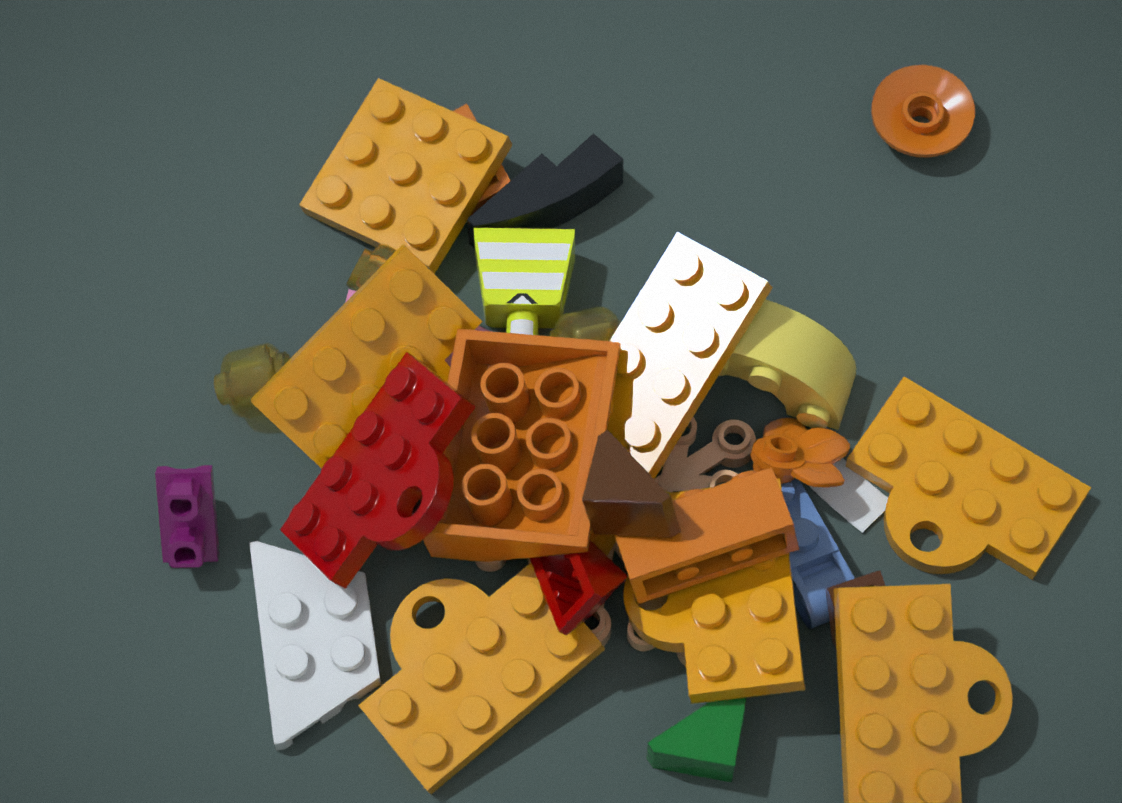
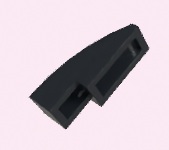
M594 133L557 166L541 153L467 219L469 244L475 248L474 228L552 229L572 220L597 205L623 184V158Z

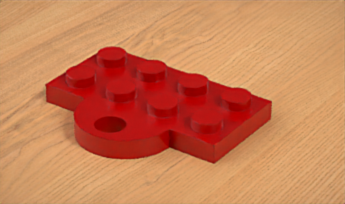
M406 352L397 366L388 374L385 383L365 411L358 416L352 429L333 456L323 465L320 474L303 498L293 507L280 531L331 582L344 589L350 584L377 544L389 550H403L419 543L434 530L449 505L453 491L454 476L450 460L443 452L476 406L421 360ZM422 498L419 509L412 515L415 504Z

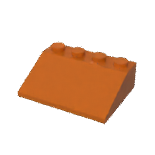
M457 329L447 383L476 407L443 452L452 465L454 476L453 491L442 519L434 530L423 539L431 557L492 562L588 552L592 527L582 498L598 436L608 430L621 351L620 342Z

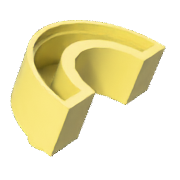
M765 299L718 376L729 375L747 380L752 386L760 390L771 392L785 405L787 415L796 417L801 424L807 427H830L839 430L857 368L848 348L833 333L807 316Z

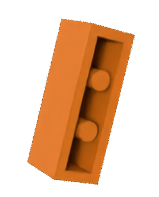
M772 467L759 472L745 471L734 476L729 482L706 490L693 489L681 494L676 500L672 501L681 532L672 538L615 535L638 604L799 550L794 523Z

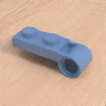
M794 478L791 482L782 483L781 485L785 503L794 523L799 550L790 553L795 605L805 625L812 629L829 622L825 588L854 579V576L801 481Z

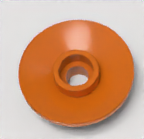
M912 65L892 72L879 84L873 96L871 116L877 133L890 147L909 156L931 158L955 150L966 140L973 127L975 105L966 85L954 74L935 66ZM916 116H923L927 118L929 122L920 123L912 118Z

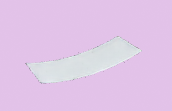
M842 458L833 465L843 475L844 485L825 488L810 487L843 518L863 533L885 512L888 497L865 478L847 468L846 461Z

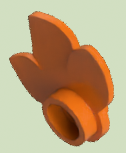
M780 418L765 426L763 438L753 443L750 455L753 460L754 471L759 472L772 467L776 479L780 478L781 484L791 482L796 478L806 485L813 487H837L844 485L845 480L833 464L848 454L851 445L845 437L833 430L819 427L807 430L806 426L795 418Z

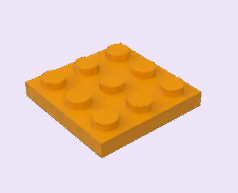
M378 78L299 206L304 214L391 255L404 244L435 274L513 145L509 136Z

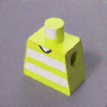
M474 228L475 255L486 325L493 328H506V333L538 335V328L560 327L575 262V229Z

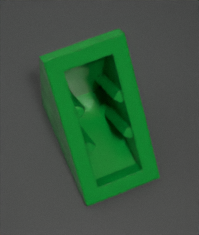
M747 697L708 702L649 741L647 744V760L650 765L655 769L732 783Z

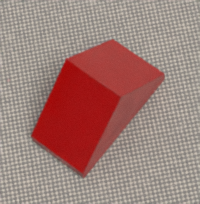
M591 540L588 552L529 558L558 632L565 635L570 634L591 617L628 577Z

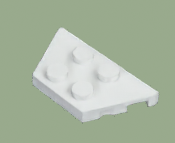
M258 541L249 542L274 746L276 751L285 750L294 744L292 739L319 721L322 724L341 712L343 706L348 701L360 699L381 685L365 573L358 571L347 588L344 589L331 582L305 555Z

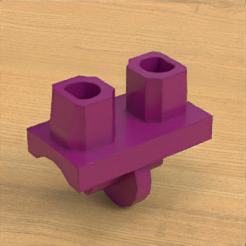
M202 465L189 469L157 466L155 479L163 563H169V566L173 568L200 567L203 565V562H218L220 553L213 465Z

